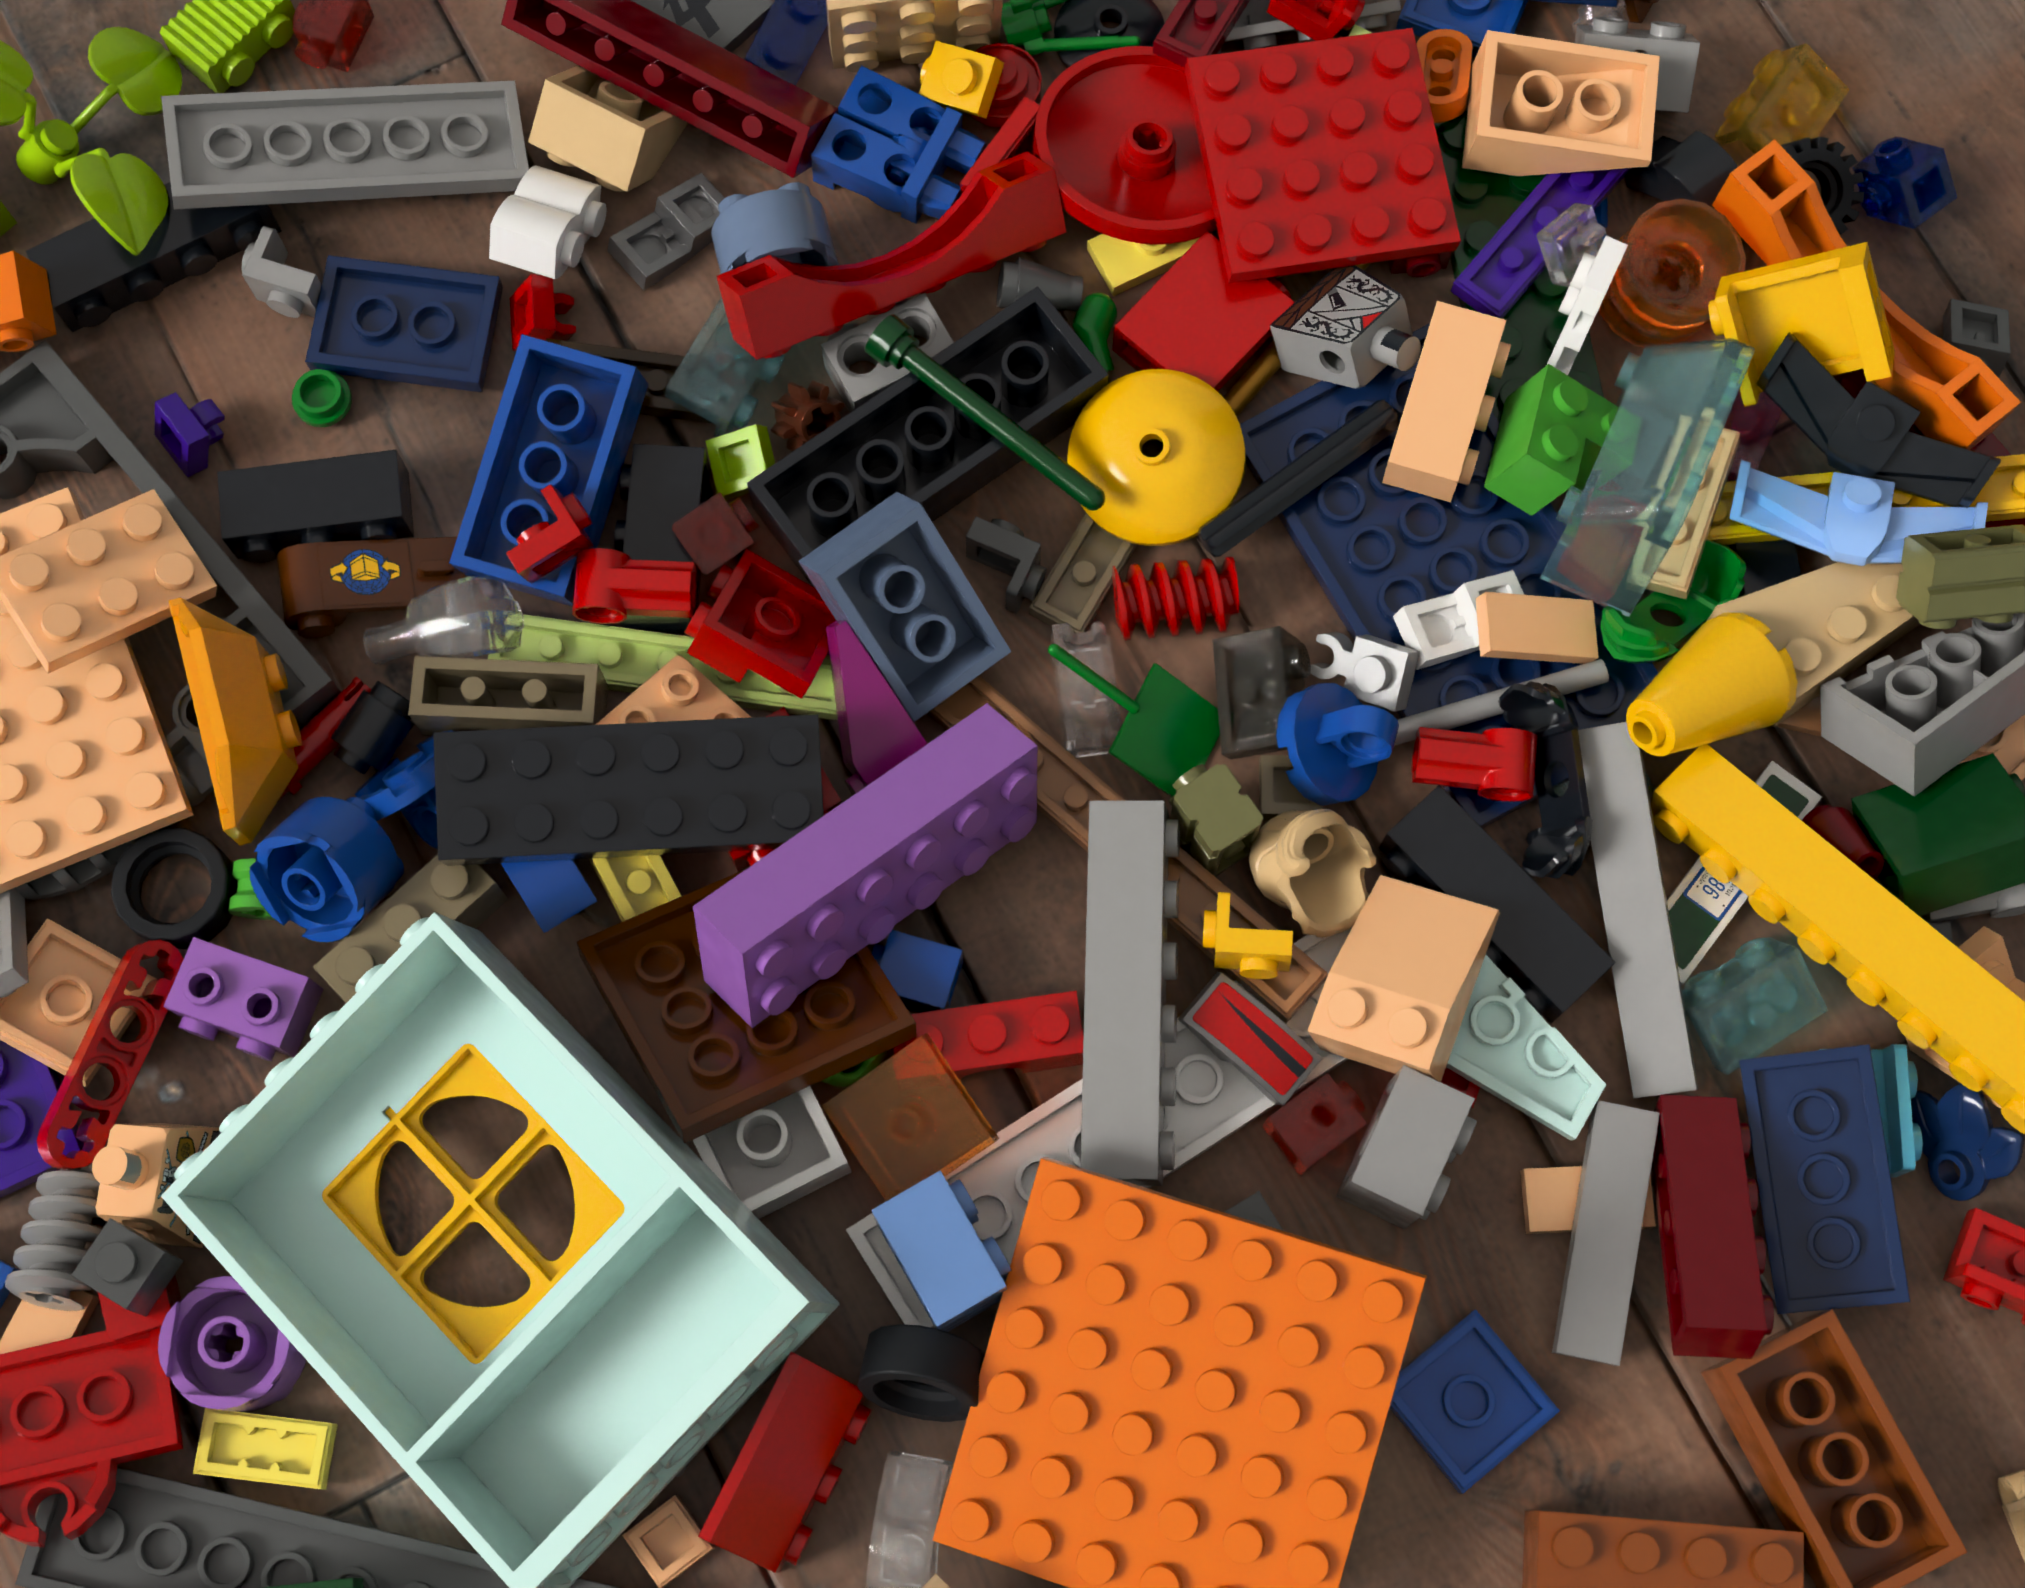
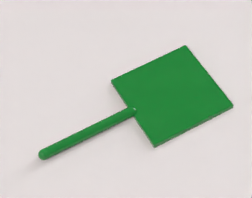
M1051 644L1048 647V653L1129 711L1108 753L1170 797L1176 794V790L1172 785L1179 777L1200 764L1205 765L1229 716L1157 663H1153L1135 700H1133L1059 645Z

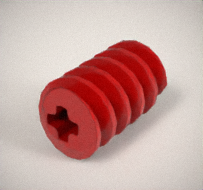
M1232 556L1225 557L1220 574H1218L1210 558H1202L1196 576H1194L1187 560H1178L1172 578H1170L1163 562H1154L1149 580H1146L1139 564H1130L1125 582H1122L1116 567L1112 566L1116 622L1125 641L1131 640L1135 625L1138 622H1142L1149 639L1155 638L1159 622L1163 620L1166 621L1172 636H1179L1183 619L1187 618L1190 619L1196 635L1203 634L1207 617L1212 616L1220 633L1227 632L1231 615H1238L1239 613L1238 577L1235 561Z

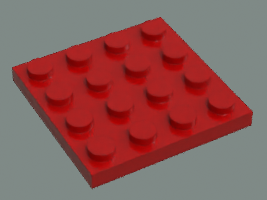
M1413 28L1187 58L1184 71L1228 283L1457 250L1461 239Z

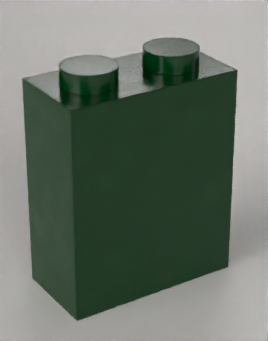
M1993 753L1956 765L1915 797L1894 784L1851 798L1853 817L1874 849L1883 856L1884 867L1878 876L1885 889L1919 916L2025 883V788L2019 776L2015 773L2008 774Z

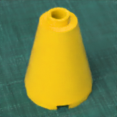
M1724 612L1702 624L1630 704L1626 714L1629 735L1639 748L1653 756L1660 757L1769 727L1778 722L1784 713L1792 708L1796 701L1798 681L1792 658L1786 648L1777 652L1773 644L1765 636L1772 631L1763 622L1744 613Z

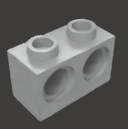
M925 293L911 300L908 298L895 303L891 310L879 314V316L859 326L857 324L845 325L840 331L832 334L827 342L821 344L824 368L850 413L910 373L905 367L899 370L892 365L884 367L865 352L869 337L887 316L895 314L914 329V335L924 337L927 342L918 348L931 358L954 343ZM858 361H869L876 365L872 371L866 374H856L849 370V367Z

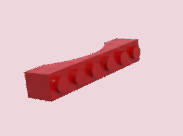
M1028 151L979 170L962 195L937 222L912 241L882 256L855 264L816 266L793 263L767 255L716 276L733 340L756 360L775 358L787 353L792 345L814 336L832 335L840 331L844 324L865 315L885 313L891 310L895 303L918 293L936 292L942 289L948 281L964 274L987 271L993 268L998 260L1010 255L1042 248L1047 243V240L1067 232L1056 170Z

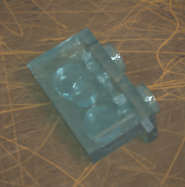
M721 296L668 383L665 397L716 424L714 437L730 433L734 426L738 429L745 428L759 403V399L752 396L761 380L769 384L773 382L787 353L775 358H761L759 360L751 356L733 340Z
M1770 937L1753 939L1736 950V957L1715 970H1706L1694 975L1685 983V989L1682 990L1686 1016L1691 1019L1716 1070L1726 1075L1730 1074L1740 1067L1739 1060L1755 1058L1828 1011L1799 948Z

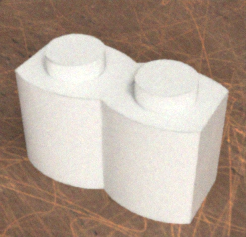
M537 165L532 166L521 179L514 195L508 196L502 202L490 224L489 259L552 279H558L567 270L568 266L573 268L577 266L583 253L584 244L590 236L597 237L603 228L607 207L605 203L600 202L601 185Z

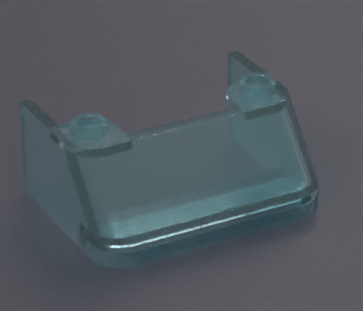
M1733 338L1645 345L1640 356L1631 352L1628 353L1614 383V386L1623 389L1615 404L1618 406V410L1582 490L1570 486L1555 520L1566 525L1540 579L1585 599L1593 600V602L1601 606L1614 607L1621 611L1624 616L1630 617L1688 515L1753 357L1755 347Z

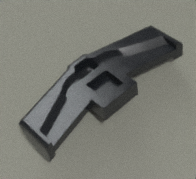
M1791 332L1785 337L1756 383L1827 456L1828 465L1844 474L1895 482L1894 489L1950 507L1968 508L2001 462V459L1910 432L1909 429L1921 411L1872 381L1866 382L1857 397L1854 398Z

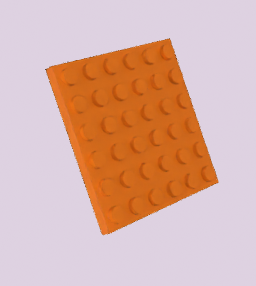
M1041 1158L1010 1264L1012 1271L1008 1272L1005 1282L1007 1290L1002 1293L980 1370L978 1405L976 1407L970 1406L932 1541L1068 1588H1339L1427 1275L1055 1159Z

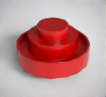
M1004 43L986 45L975 51L996 57L1004 62V66L987 118L970 114L974 120L987 126L1002 127L1024 97L1039 104L1042 75L1038 63L1027 51L1013 44Z

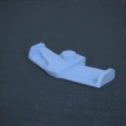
M1741 459L1729 517L1735 522L1826 555L1832 561L1865 566L1867 564H1901L1905 537H1908V535L1985 528L1988 502H1977L1975 507L1968 508L1892 507L1895 482L1833 472L1828 496L1750 468L1751 462Z

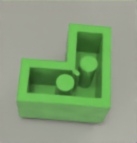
M1548 364L1506 398L1484 488L1531 516L1569 488L1590 500L1602 489H1605L1634 468L1644 422Z

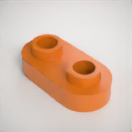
M1452 29L1433 30L1421 36L1416 45L1434 123H1444L1459 117L1467 108L1473 45L1469 37L1459 31Z

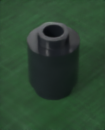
M380 681L376 682L370 692L363 690L330 737L340 745L334 755L364 775L370 766L382 772L415 725L408 715L410 701Z

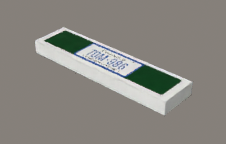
M1771 761L1755 781L1757 785L1800 820H1803L1806 814L1814 809L1822 798L1821 795L1774 761ZM1701 856L1697 858L1667 898L1681 986L1748 898L1731 881L1729 883H1722L1710 875L1700 862Z

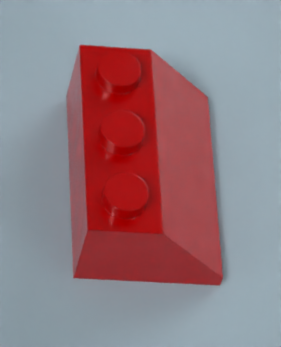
M790 1352L698 1537L775 1573L781 1572L786 1561L796 1566L813 1533V1529L805 1526L804 1523L815 1501L826 1505L842 1475L843 1469L833 1464L845 1441L853 1445L857 1444L871 1416L872 1409L863 1405L866 1397L858 1389V1386Z

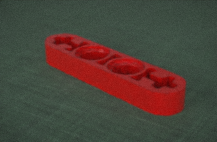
M163 940L146 941L128 949L122 957L39 1129L37 1137L38 1152L42 1159L53 1168L68 1170L86 1167L93 1162L96 1154L104 1148L110 1130L122 1110L168 1012L163 1006L184 960L179 950L170 942ZM157 955L159 957L157 968L165 972L164 978L150 981L146 985L141 996L142 998L125 995V988L130 992L141 989L147 976V970L139 965L140 960L149 959ZM143 998L153 999V1004L151 1005ZM121 1007L131 1009L140 1019L141 1028L139 1035L130 1043L119 1041L111 1032V1017ZM94 1064L103 1065L109 1069L114 1080L112 1092L101 1101L88 1096L83 1088L82 1080L84 1073ZM72 1102L82 1110L99 1112L98 1120L94 1117L85 1118L80 1124L76 1137L84 1142L83 1149L71 1151L66 1156L62 1154L65 1143L57 1138L58 1131L72 1129L82 1111L70 1110V1103Z

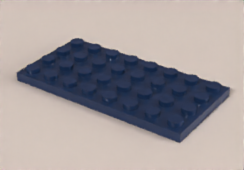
M1430 323L1412 332L1413 336L1420 340L1421 352ZM1419 358L1415 365L1407 371H1401L1387 365L1367 385L1357 389L1321 380L1241 423L1240 427L1246 450V464L1258 484L1260 485L1377 400H1385L1393 407L1400 423ZM1491 412L1485 432L1475 429L1473 431L1468 448L1479 451L1475 469L1469 486L1457 484L1451 502L1382 483L1396 437V430L1278 515L1354 641L1356 636L1368 634L1405 646L1393 618L1403 606L1452 594L1463 583L1513 570L1524 595L1593 600L1599 656L1596 660L1602 659L1609 674V682L1563 695L1574 711L1579 725L1578 730L1627 722L1626 714L1628 707L1658 674L1652 662L1633 664L1618 661L1611 656L1605 647L1600 628L1602 610L1606 606L1614 607L1617 610L1618 608L1610 596L1605 600L1558 565L1572 536L1551 503L1531 516L1484 488L1500 424L1493 412ZM1480 650L1436 665L1419 670L1415 669L1407 707L1405 710L1397 712L1401 718L1582 664L1480 657ZM1499 714L1449 730L1482 734V732L1488 729L1513 728V726L1505 721L1503 714ZM1560 761L1556 763L1551 774L1553 790L1569 781L1568 771ZM1535 778L1533 798L1517 802L1487 799L1480 796L1476 789L1443 786L1444 790L1482 829L1538 798Z

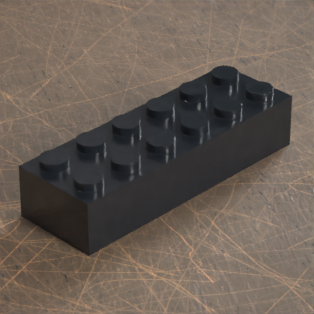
M1038 286L932 357L937 363L1044 445L1073 426L1088 401L1108 384L1109 374ZM910 372L748 481L747 486L753 509L807 581L814 587L798 561L895 492H899L919 502L933 522L1023 459Z
M818 714L433 733L438 860L447 866L776 849L824 816Z

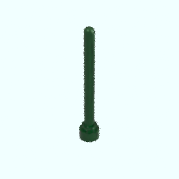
M895 314L887 316L875 328L867 341L865 352L884 367L892 365L898 370L905 367L1088 510H1098L1104 505L1105 494L1102 489L919 349V340L913 336L914 329Z

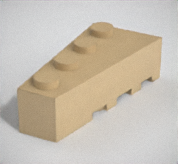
M1837 562L1715 607L1707 621L1724 612L1744 613L1763 622L1772 631L1765 636L1773 644L1777 652L1786 648L1792 658L1798 681L1796 701L1792 708L1784 713L1778 722L1773 724L1774 726H1777L1818 697L1821 684L1839 676L1842 679L1920 625L1918 619L1900 606L1896 598L1899 574L1904 569L1902 564H1867L1865 566Z

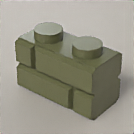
M2024 525L1908 535V537H1905L1901 560L1904 569L1899 574L1896 598L1899 605L1917 618L1921 625L1933 629H1950L1956 626L1958 619L1978 618L1989 623H2007L2013 620L2014 614L2025 613Z
M1200 764L1179 777L1172 785L1176 790V794L1169 800L1172 806L1169 819H1179L1180 847L1183 850H1189L1191 857L1217 877L1250 854V848L1259 832L1263 815L1248 794L1240 795L1242 786L1226 764H1216L1209 770L1203 764Z

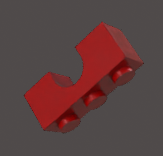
M1077 990L911 1014L916 1022L917 1037L893 1048L900 1091L962 1082L961 1079L967 1075L994 1069L1019 1068L1022 1069L1023 1073L1083 1065L1084 1036Z

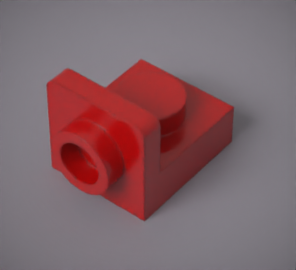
M552 484L543 488L541 492L558 521L551 525L548 522H541L528 528L517 537L518 545L506 552L517 573L531 584L576 557L578 552L594 546L584 530L593 523L581 502L573 492L564 497Z

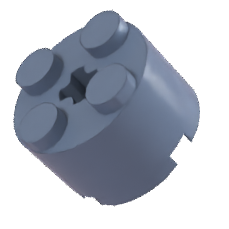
M788 183L777 190L763 191L749 196L733 194L719 203L718 210L720 215L713 224L711 236L721 274L767 255L799 264L816 266L839 265L825 210L822 204L811 195L809 187L804 183Z

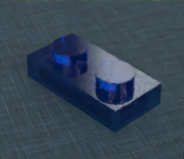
M774 0L743 59L796 86L828 24L826 0Z

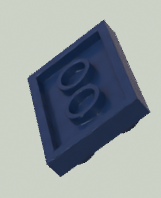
M328 255L305 362L310 370H329L339 375L483 392L503 290L500 277Z

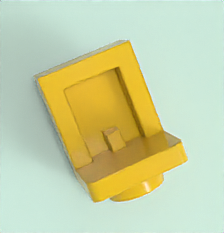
M936 40L932 54L927 57L921 69V88L919 94L939 104L945 110L949 107L986 119L1004 62L996 57Z
M1218 892L1217 911L1204 910L1202 948H1215L1214 968L1240 969L1239 974L1241 976L1251 979H1271L1278 976V971L1289 972L1292 959L1293 931L1229 928L1230 892Z

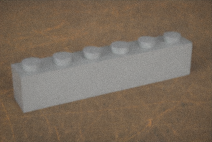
M1164 800L1089 801L1080 1168L1138 1186H1163V1170H1174L1175 1134L1174 1131H1164V1106H1175L1176 1070L1175 1068H1165V1043H1176L1177 1007L1176 1005H1166V980H1177L1178 945L1177 942H1167V918H1178L1179 884L1178 881H1168V857H1179L1180 823L1179 819H1169V813Z

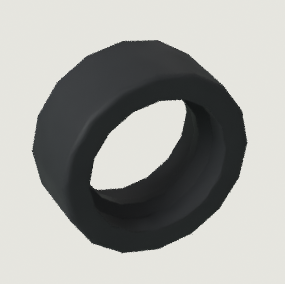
M161 828L141 836L124 850L113 870L111 896L117 915L134 933L147 941L163 940L170 942L177 949H188L193 937L209 942L228 926L233 916L228 912L229 899L236 893L237 881L231 875L233 862L208 837L188 828ZM175 854H188L199 859L208 868L212 880L211 892L203 907L190 919L179 923H163L152 918L144 909L141 900L142 884L149 871L162 859Z
M905 1324L882 1326L869 1334L859 1375L858 1389L868 1400L884 1409L903 1416L939 1422L967 1419L970 1406L976 1407L978 1405L979 1374L985 1354L968 1340L943 1330Z

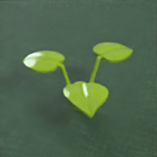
M124 27L106 28L95 35L88 46V60L95 74L109 85L100 92L71 124L63 120L53 119L42 121L35 126L37 101L33 95L26 92L33 80V71L20 53L0 40V126L14 124L24 115V124L18 132V136L25 140L16 154V162L19 169L28 179L39 184H52L58 178H64L70 171L73 188L87 210L125 249L134 256L139 255L166 215L168 194L162 180L150 166L131 154L120 153L110 158L105 149L97 148L77 156L79 152L77 134L117 93L126 106L136 114L150 116L162 113L161 96L179 95L181 91L182 73L177 60L170 51L164 49L161 43L138 31Z

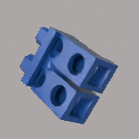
M861 65L838 106V114L834 113L811 155L813 181L832 190L835 189L836 185L869 198L884 209L900 212L902 218L917 224L922 213L940 219L961 196L959 185L942 178L945 170L949 166L961 173L967 174L985 150L986 142L971 132L962 129V113L949 107L945 110L934 101Z

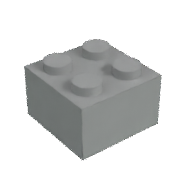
M1403 1065L1386 1085L1336 1197L1402 1229H1406L1419 1218L1426 1220L1430 1212L1436 1213L1451 1181V1178L1441 1174L1446 1162L1451 1164L1456 1154L1461 1155L1475 1129L1477 1120L1467 1116L1475 1098Z

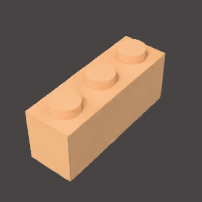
M1437 301L1382 483L1447 502H1451L1458 483L1469 486L1479 455V451L1468 448L1474 429L1482 432L1486 431L1495 402V397L1485 395L1489 377L1501 379L1511 348V344L1500 341L1506 324L1505 319Z

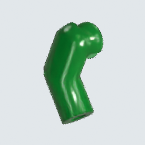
M1098 292L1092 293L1084 299L1075 315L1072 326L1077 336L1105 371L1108 372L1114 370L1107 339L1117 318V307L1113 299L1107 294Z

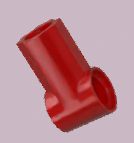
M590 548L578 552L572 614L576 618L591 623L615 624L625 621L627 615L693 617L697 595L696 566L694 562L633 560L629 555L621 551L604 548Z
M1419 727L1416 732L1412 752V782L1476 789L1480 796L1497 801L1517 802L1530 800L1533 798L1537 735L1533 732L1516 728H1492L1479 734Z

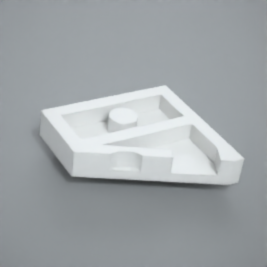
M1605 236L1596 257L1586 252L1584 253L1558 312L1569 317L1547 365L1550 364L1566 375L1569 374L1628 244Z

